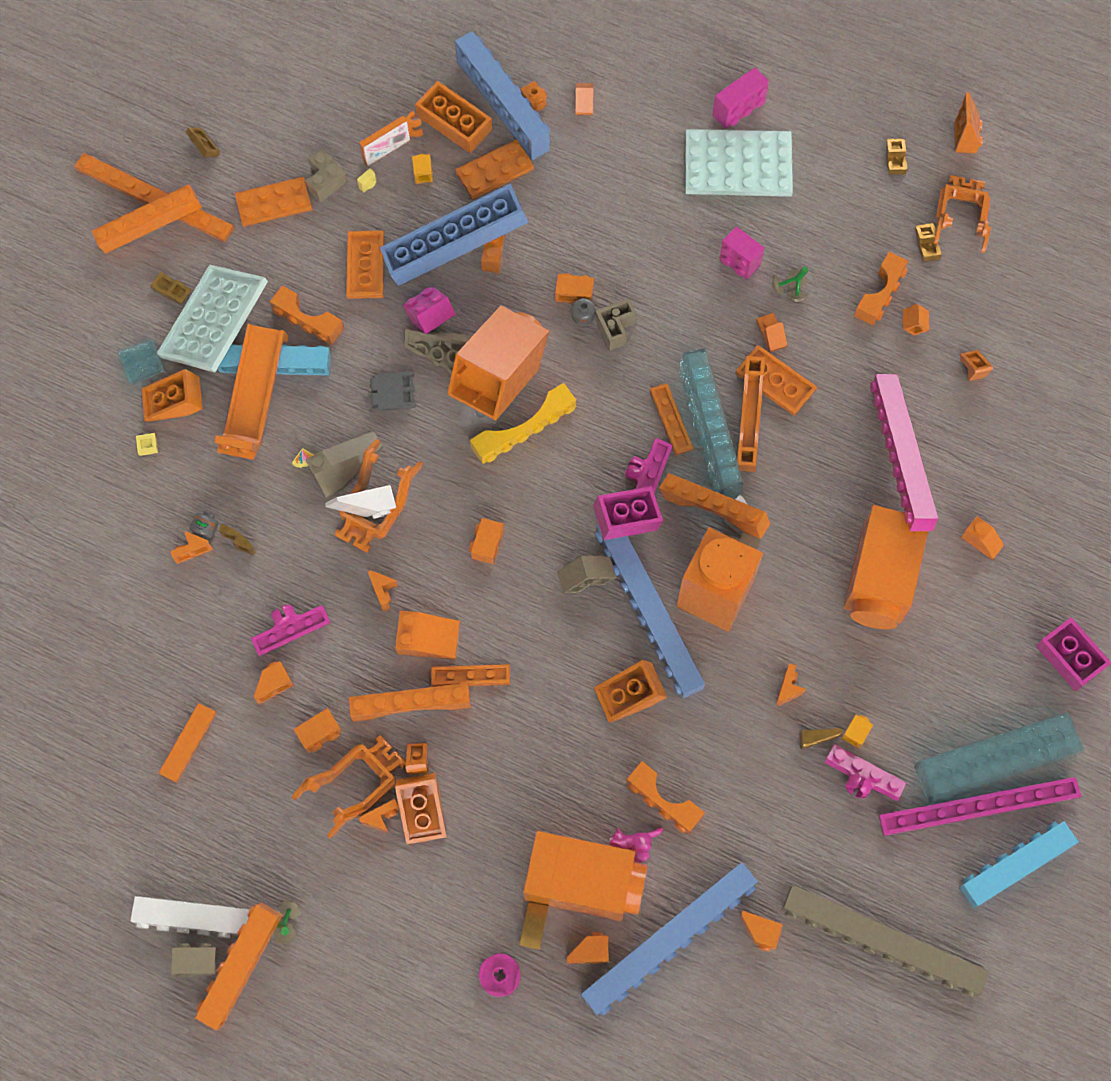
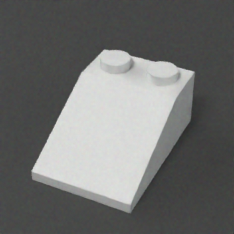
M390 485L336 497L325 503V506L328 508L363 517L373 516V519L390 514V510L396 508Z

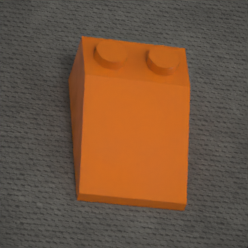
M970 92L965 93L954 122L955 153H977L979 146L981 147L983 143V136H980L982 121L979 120V112Z
M184 369L143 387L144 421L151 422L183 417L202 410L200 377Z
M400 611L395 646L397 655L456 659L460 621L421 612Z
M641 660L594 687L609 723L649 708L668 698L652 662Z
M430 773L396 780L395 790L406 844L447 837L437 774Z

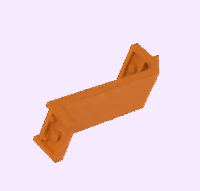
M252 324L247 325L223 436L216 435L214 441L218 445L217 453L254 460L262 443L283 342L287 343L289 337L285 331L254 326Z

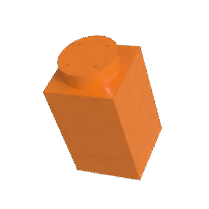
M500 306L457 352L447 395L496 421L538 372L549 330L543 328L538 320L527 313H515Z
M872 505L862 527L843 609L850 610V617L857 623L867 627L884 630L894 629L898 623L902 622L912 607L928 531H910L908 523L905 522V513Z
M708 527L682 578L677 607L729 632L754 583L764 553Z
M537 831L523 892L524 899L527 902H536L549 905L550 907L622 922L624 912L635 915L639 913L648 865L634 862L636 851Z

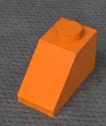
M976 516L961 537L992 560L1004 546L995 529L978 516Z
M281 661L272 662L266 666V669L262 670L254 694L258 704L294 686Z
M742 911L740 919L753 944L758 945V949L765 952L775 950L783 924Z
M592 932L591 936H587L567 957V964L608 963V936H604L603 932Z

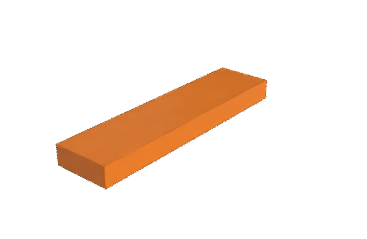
M665 383L650 388V394L670 444L673 445L672 449L675 456L692 451V443L668 384Z
M510 664L431 667V687L468 683V686L510 685Z
M198 703L158 774L175 783L179 781L216 716V711Z

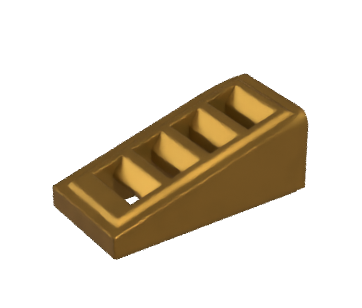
M842 729L802 730L799 735L801 750L840 737Z

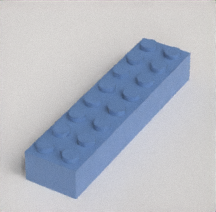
M471 31L455 40L458 64L514 138L518 140L529 158L534 160L548 152L550 143V129L546 123L543 124L536 110L533 111L528 99L521 95L519 87L517 85L514 86L509 74L504 73L498 60H494L490 49L484 47L482 39Z
M508 184L380 247L391 277L400 286L529 222L511 184Z

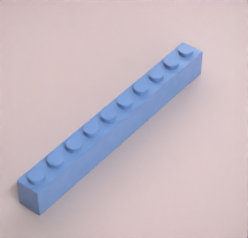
M599 524L596 525L595 538L598 543H602L604 546V555L610 556L615 576L619 575L622 581L620 586L623 592L628 593L630 597L628 600L632 609L637 610L639 614L637 618L640 625L646 627L648 631L646 636L650 643H654L657 658L663 660L666 675L674 681L672 685L676 694H680L682 699L704 689L705 683L628 536L603 540Z
M741 862L585 990L581 997L596 1016L600 1013L604 1016L612 1009L611 1004L615 1000L621 1002L629 995L626 992L632 986L635 989L645 982L644 976L648 973L651 976L661 968L659 964L664 960L669 962L677 955L675 951L681 946L685 949L693 942L691 938L696 933L699 936L709 929L707 924L712 920L715 923L725 915L723 911L728 907L731 910L741 902L739 898L742 895L749 896L756 890L755 885L758 882L756 878Z

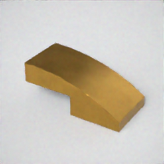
M887 139L888 175H906L905 139Z
M934 224L915 226L917 242L923 262L941 260L940 248L938 244H933L936 233Z
M162 272L158 274L150 285L151 289L178 304H182L191 292L190 288L178 280L174 281Z
M221 524L219 532L222 537L233 540L237 550L255 555L256 552L253 546L242 534L229 526Z
M528 902L519 946L540 950L549 905Z

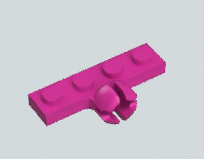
M655 438L647 459L643 460L634 456L629 461L625 476L636 482L635 489L652 487L655 493L672 449V444Z
M291 605L282 606L286 615L284 618L279 609H275L271 613L274 627L251 638L259 657L330 624L331 622L323 605L302 615H297Z
M836 744L833 745L824 762L849 777L845 786L846 790L852 795L855 788L859 789L855 796L859 799L866 798L871 789L898 801L906 785V782Z

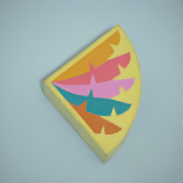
M302 448L293 460L292 465L298 468L308 466L306 459L313 456V454Z

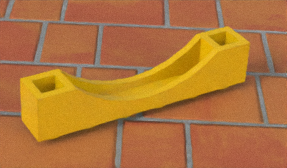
M562 383L548 392L540 410L527 422L507 430H485L470 439V446L482 464L492 462L497 458V455L510 451L515 444L523 443L533 433L541 432L549 423L554 424L562 415L572 413L576 407V398L565 383Z

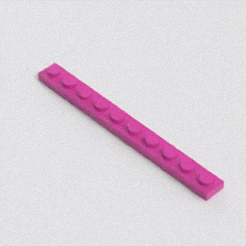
M1076 777L882 814L878 818L883 836L1077 799L1082 796Z

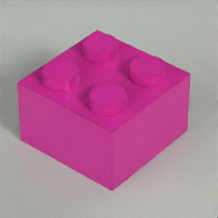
M736 226L722 241L719 259L724 265L730 266L738 276L744 277L747 280L761 266L765 248Z
M433 286L424 289L421 294L410 298L407 303L402 305L410 322L425 334L456 315L448 297Z

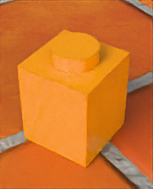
M430 154L412 156L415 183L433 182Z
M856 714L841 739L859 749L873 724L870 723L867 717Z

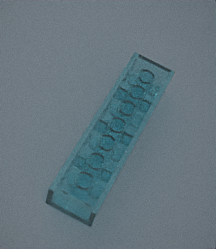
M706 349L683 352V358L680 360L681 368H679V375L685 382L683 385L684 393L689 396L688 407L689 411L694 414V428H698L699 446H703L704 450L702 458L704 463L707 462L708 479H712L713 482L711 489L736 499L741 495L744 483Z
M1067 712L918 761L914 768L928 803L931 804L1076 756L1084 751V748Z

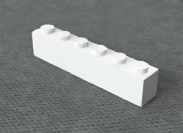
M135 896L130 922L135 923L136 928L148 929L150 925L157 926L156 930L169 931V928H175L178 933L189 934V931L193 930L197 931V935L210 936V933H218L217 937L230 938V935L237 936L240 927L243 924L246 925L249 919L247 914L250 909Z

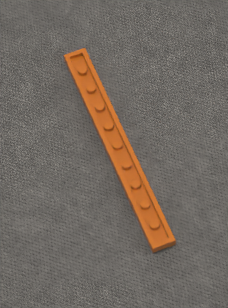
M83 153L74 165L77 171L145 204L168 194L86 153ZM201 209L178 219L223 242H226L234 230L232 224Z

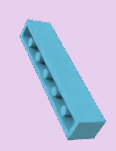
M231 344L218 367L220 373H237L243 345ZM282 345L276 374L330 376L331 353L329 347H307L305 345L290 347Z
M1055 821L1046 827L1048 832L1043 835L1040 832L1029 838L1031 842L1027 845H1024L1022 842L1014 847L1013 854L1008 856L1005 853L996 859L998 863L994 866H991L989 863L979 869L981 874L974 877L971 874L963 879L964 884L959 888L974 909L1079 843L1065 821L1059 825Z

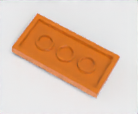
M516 139L455 169V173L473 200L534 170V165Z
M304 176L235 193L243 227L312 210Z
M384 230L348 231L347 299L384 298V257L380 247L384 246Z
M759 345L750 353L749 356L765 357L762 394L795 416L817 390V386ZM746 359L735 371V374L743 380L745 377Z

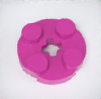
M495 954L482 963L479 970V980L483 989L488 994L494 997H504L511 995L517 989L521 980V972L518 964L512 957L506 954ZM499 969H502L503 974L506 975V978L501 979V981H497V977L494 976V973H498Z

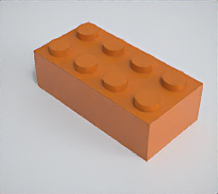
M439 81L415 104L417 117L470 154L492 131L491 117Z

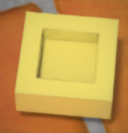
M371 169L367 170L357 179L358 187L363 193L373 188L377 182L375 172Z
M155 433L136 436L139 456L158 453Z

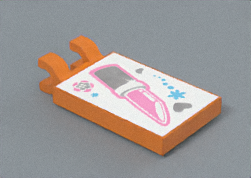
M414 111L410 112L407 117L401 116L359 142L362 159L366 166L371 165L410 141V137H420L423 135L421 128L414 130L422 125L419 118L412 120L416 117Z

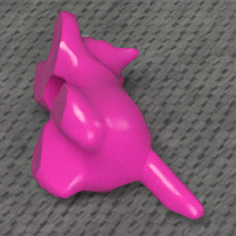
M659 827L648 833H636L633 835H624L621 833L620 828H617L616 832L609 839V843L613 847L636 851L634 861L641 863L649 858L652 838L660 835L663 828Z

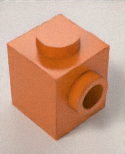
M536 81L520 89L521 95L528 99L533 111H540L547 106V93L544 88L539 87Z
M919 304L903 309V329L913 336L929 331V310Z

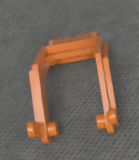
M950 175L948 182H951L952 185L946 184L939 194L935 217L937 229L933 244H938L941 229H945L946 226L951 227L953 218L948 217L949 214L945 213L947 201L953 198L974 202L980 207L976 236L984 238L981 253H985L991 230L987 221L991 198L988 196L989 192L980 190V188L984 189L985 181L969 179V183H965L966 178Z
M376 439L364 451L358 482L350 494L362 492L367 487L372 465L379 458V455L375 452L380 445V440ZM419 461L413 468L407 466L406 468L401 467L398 470L397 476L401 477L395 500L396 508L390 510L391 513L387 514L381 524L376 525L359 515L339 510L341 519L346 522L342 530H336L335 536L347 543H350L354 538L353 546L368 553L371 549L369 543L372 538L376 537L381 540L386 537L403 510L411 480L421 470L423 462Z
M381 735L375 739L377 744L374 747L367 749L363 744H357L330 770L306 778L291 798L295 801L304 791L311 790L315 793L321 786L331 783L356 759H363L380 777L381 785L363 802L346 809H342L339 806L333 811L335 826L326 835L329 839L340 830L346 821L365 814L395 786L396 780L392 773L399 766L402 769L406 767V761L397 751H394L391 755L388 754L393 747Z

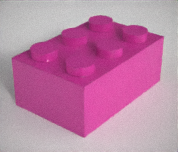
M754 67L715 95L712 116L725 129L735 126L741 118L749 116L755 108L761 107L765 103L769 80Z
M652 487L599 495L593 504L603 540L657 531L663 522Z
M1072 617L1036 645L1038 650L1075 692L1111 664V661Z

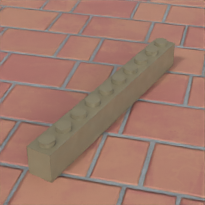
M791 886L782 911L786 912L785 915L795 920L797 918L805 920L804 924L812 928L818 926L825 929L824 933L827 935L843 937L844 942L853 946L855 944L861 945L863 950L870 954L879 953L888 962L894 963L897 961L903 964L902 968L911 972L917 970L922 973V977L931 981L937 979L946 988L954 990L955 987L962 990L961 994L966 997L974 998V996L982 995L989 971L800 887Z

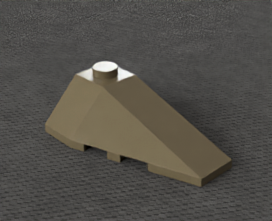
M406 328L404 347L421 357L425 356L433 361V364L448 370V373L452 374L457 352L472 336L439 331H430L425 334L420 329Z
M374 431L322 450L306 459L309 470L326 498L344 489L351 478L359 473L364 451L378 439ZM381 442L379 447L376 449V454L383 448Z

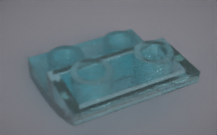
M152 339L117 352L130 385L165 372Z

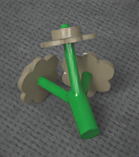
M803 266L800 271L792 269L785 281H781L777 275H774V279H772L773 290L783 295L785 291L783 285L788 284L790 289L796 288V291L788 292V298L793 302L805 300V298H808V294L801 292L800 289L807 283L805 275L809 269L806 266Z
M285 899L278 905V910L283 914V922H279L276 927L277 929L273 933L275 942L278 945L283 943L289 945L291 939L296 938L297 931L293 929V924H287L289 918L295 919L302 912L297 902Z

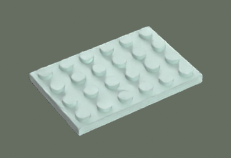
M686 129L685 194L792 196L791 131Z
M209 265L158 350L157 355L163 359L216 372L268 282L266 278Z

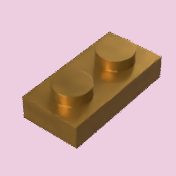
M188 127L186 134L199 149L200 153L204 157H218L220 151L202 128Z

